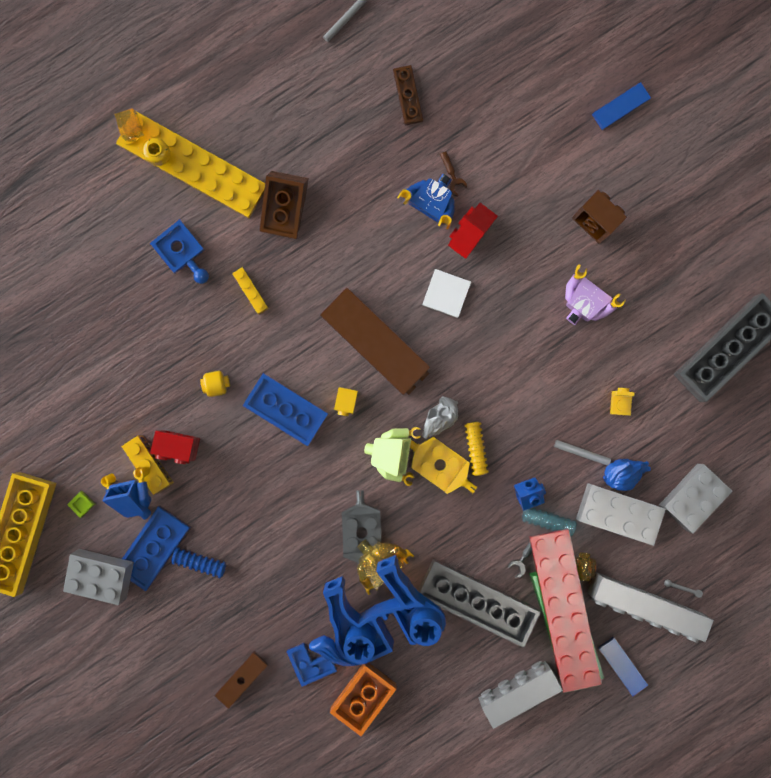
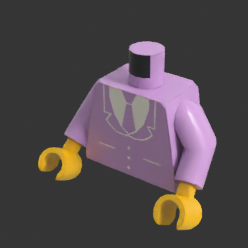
M577 265L575 274H573L566 285L565 299L568 301L566 306L572 310L566 319L573 325H576L580 318L585 321H596L605 318L626 302L625 299L622 303H619L617 298L621 294H617L613 299L585 278L587 268L585 272L580 273L578 270L581 265Z

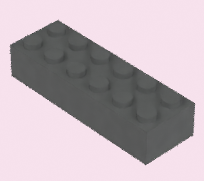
M763 293L755 295L673 374L699 402H707L771 340V301Z
M434 558L418 590L438 607L523 648L541 613L538 608Z

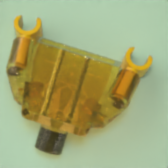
M365 539L357 546L364 554L359 558L360 564L357 567L359 581L365 587L367 594L370 595V589L375 588L377 591L378 587L384 583L376 572L379 561L396 555L401 568L404 566L403 561L408 564L407 557H414V555L407 549L387 542L383 544L377 542L372 547Z

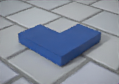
M305 642L286 651L302 687L337 672L335 663L323 656L312 660Z

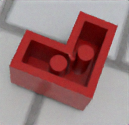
M479 203L476 208L472 206L459 221L460 228H455L449 236L452 240L448 246L466 259L492 226L498 215L482 203Z

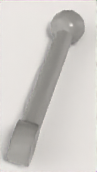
M668 579L664 581L666 587L678 588L692 593L698 598L703 595V592L699 589L693 590L672 583Z

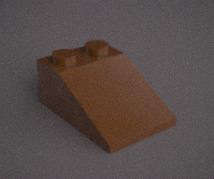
M271 171L266 175L260 232L297 239L309 178Z

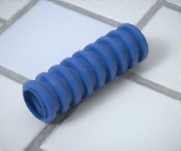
M180 548L175 549L171 559L173 565L177 563L178 566L183 565V568L189 567L190 570L195 569L196 572L200 570L201 573L206 572L207 575L212 574L213 577L218 576L219 579L223 577L226 569V562L224 561L222 563L220 560L214 561V558L209 559L208 556L204 558L201 554L198 556L197 553L191 554V551L186 552L185 549L181 551Z

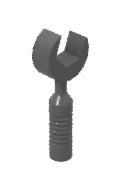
M530 542L524 549L521 559L512 560L508 564V568L513 564L519 566L520 573L514 576L515 578H519L525 573L523 561L532 552Z

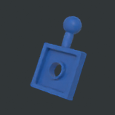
M180 219L150 243L173 273L176 274L184 266L188 265L194 273L193 277L197 283L204 284L208 281V272L205 269H200L193 261L204 249ZM175 242L182 243V249L178 252L173 251L172 248Z

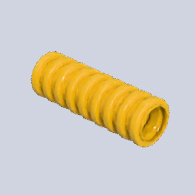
M481 422L466 423L464 425L467 428L465 433L468 434L466 439L469 441L467 445L470 447L468 451H470L469 457H471L470 463H472L471 469H473L472 475L474 476L489 473V470H486L488 464L485 463L487 458L484 457L486 452L483 450L485 446L482 444L484 440H482Z

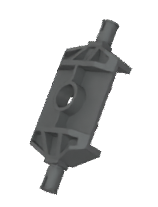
M356 490V504L342 511L343 557L358 563L359 577H363V571L364 577H367V563L370 560L366 559L363 555L368 552L372 555L373 559L382 556L380 510L364 502V490H361V496L360 490ZM360 527L365 528L368 532L364 538L357 536L356 531ZM363 540L370 545L364 551L359 547ZM374 545L379 551L378 557L372 553L371 548Z

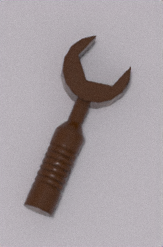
M445 151L440 156L448 174L453 179L450 184V191H452V195L458 197L459 195L454 191L455 186L462 184L467 189V184L463 179H456L454 167L447 151Z

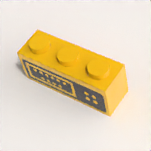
M138 435L121 446L136 469L138 467H141V469L145 466L148 467L149 474L144 479L147 481V486L153 495L158 494L174 483L159 459L155 458L156 455L150 454L151 447L143 435Z

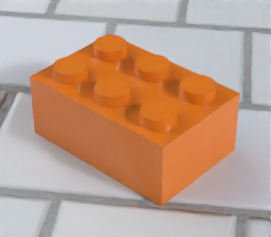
M370 663L362 664L331 706L330 714L362 736L396 691V683Z

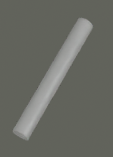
M357 0L323 36L324 40L329 42L367 0Z
M556 440L554 445L558 449L607 466L611 462L610 458Z

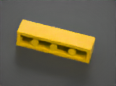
M242 267L232 273L257 314L260 315L268 310V306L244 268Z

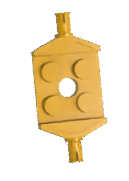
M435 437L421 444L411 440L410 448L414 452L411 465L413 470L447 494L461 486H464L472 493L475 492L477 486L467 479L470 462ZM439 459L445 462L443 470H437L434 466L435 462Z

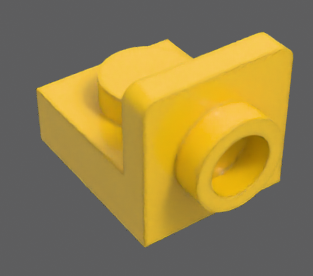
M618 388V391H612L610 414L631 416L632 397L635 396V392H629L630 388Z

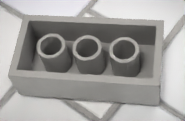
M587 483L576 520L654 546L666 509Z
M538 661L531 666V669L516 673L515 678L509 681L503 680L495 689H487L481 693V696L478 698L493 729L563 691L546 661Z

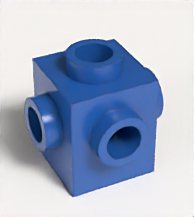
M536 477L514 485L517 500L523 511L545 503V488L542 483H538Z

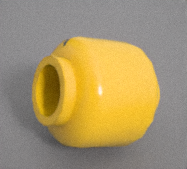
M151 138L144 144L143 154L151 164L161 166L169 160L170 149L162 139Z
M222 371L205 373L203 379H200L203 394H207L208 397L224 395L227 392V387H230L228 375L224 376Z

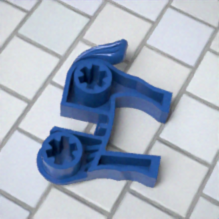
M394 555L379 561L376 572L395 598L376 604L361 614L347 600L343 576L325 583L323 594L329 607V618L334 629L335 641L323 635L312 640L309 644V649L338 665L357 666L366 664L393 652L394 640L381 617L387 620L389 614L393 613L410 645H416L417 643L422 646H430L439 641L441 633L445 629L446 618L440 607L422 595L412 585L410 579L402 572L398 558Z

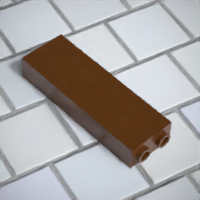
M347 287L320 314L336 332L402 395L405 393L409 395L416 388L414 384L419 379L423 381L430 374L427 371L430 367Z

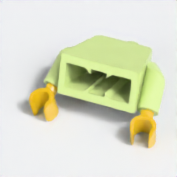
M413 427L411 430H408V428H394L383 433L380 438H375L374 444H366L365 454L372 455V466L377 467V471L385 479L396 482L404 481V484L407 486L413 484L410 481H406L408 477L415 478L413 473H406L411 438L408 437L412 436L415 439H419L421 436L413 435L414 430H421L419 427Z

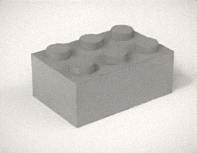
M697 463L659 506L665 508V512L683 529L693 534L733 491L708 467Z
M78 549L69 556L63 592L120 605L127 599L134 562Z

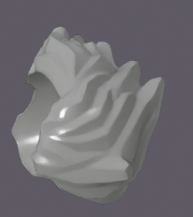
M444 396L439 399V404L428 412L422 433L424 439H427L428 436L439 435L442 431L454 425L455 421L458 420V402Z

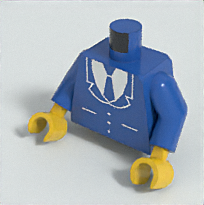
M442 174L437 182L429 178L427 181H419L400 192L397 198L404 197L406 200L403 204L406 205L409 201L410 206L436 221L438 226L441 223H445L447 225L446 229H449L455 213V200L451 197L452 191L447 189L452 181L451 178Z
M145 466L142 469L138 467L133 472L134 477L139 482L132 480L112 485L116 482L115 475L110 473L101 479V484L107 487V490H105L106 494L103 502L124 517L140 516L143 520L147 519L151 515V510L148 509L151 497L148 493L147 481L144 479L149 474L148 467Z

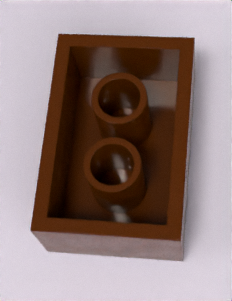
M599 190L572 217L598 244L611 235L627 218L624 215L625 211L620 206H615L610 201V197L605 192H600Z

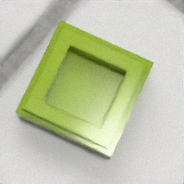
M80 491L67 505L82 518L95 503L83 491Z

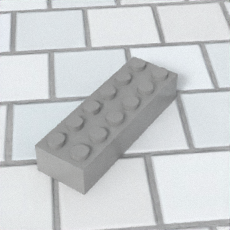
M596 572V575L594 574L587 591L592 597L591 600L600 606L606 607L609 605L614 611L625 614L626 611L627 614L636 620L643 622V619H645L652 626L660 629L663 626L670 633L678 636L681 633V635L696 643L699 640L706 642L714 621L699 611Z

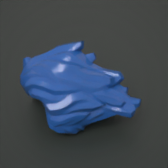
M629 459L615 460L614 463L606 467L603 476L604 482L613 489L630 491L641 480L642 474L651 470L648 466L649 462L643 463L642 461H632Z

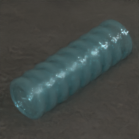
M534 507L524 510L522 515V522L534 523V526L540 525V528L545 527L547 530L550 528L551 531L569 529L570 537L574 535L577 526L575 520L570 521L569 518L565 519V517L559 518V515L553 516V513L547 514L546 511L542 512L540 509L537 511Z

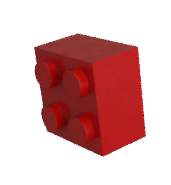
M155 430L150 454L156 455V459L171 460L173 458L175 463L190 464V461L196 460L200 438L166 430Z

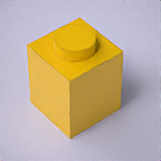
M338 388L334 410H338V415L349 417V413L354 414L358 391Z

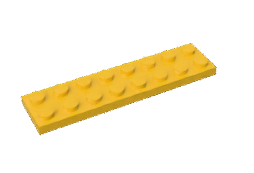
M134 110L116 142L118 146L149 162L143 154L144 144L151 138L162 139L170 149V158L166 164L156 167L243 216L250 218L264 193V182Z

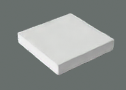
M435 269L422 306L458 318L471 282Z

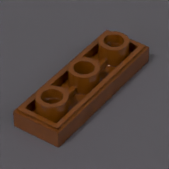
M412 66L394 68L393 74L405 126L423 122ZM410 93L411 96L407 97L405 94Z
M254 651L214 696L229 709L268 666V663ZM239 677H243L245 681L241 682Z

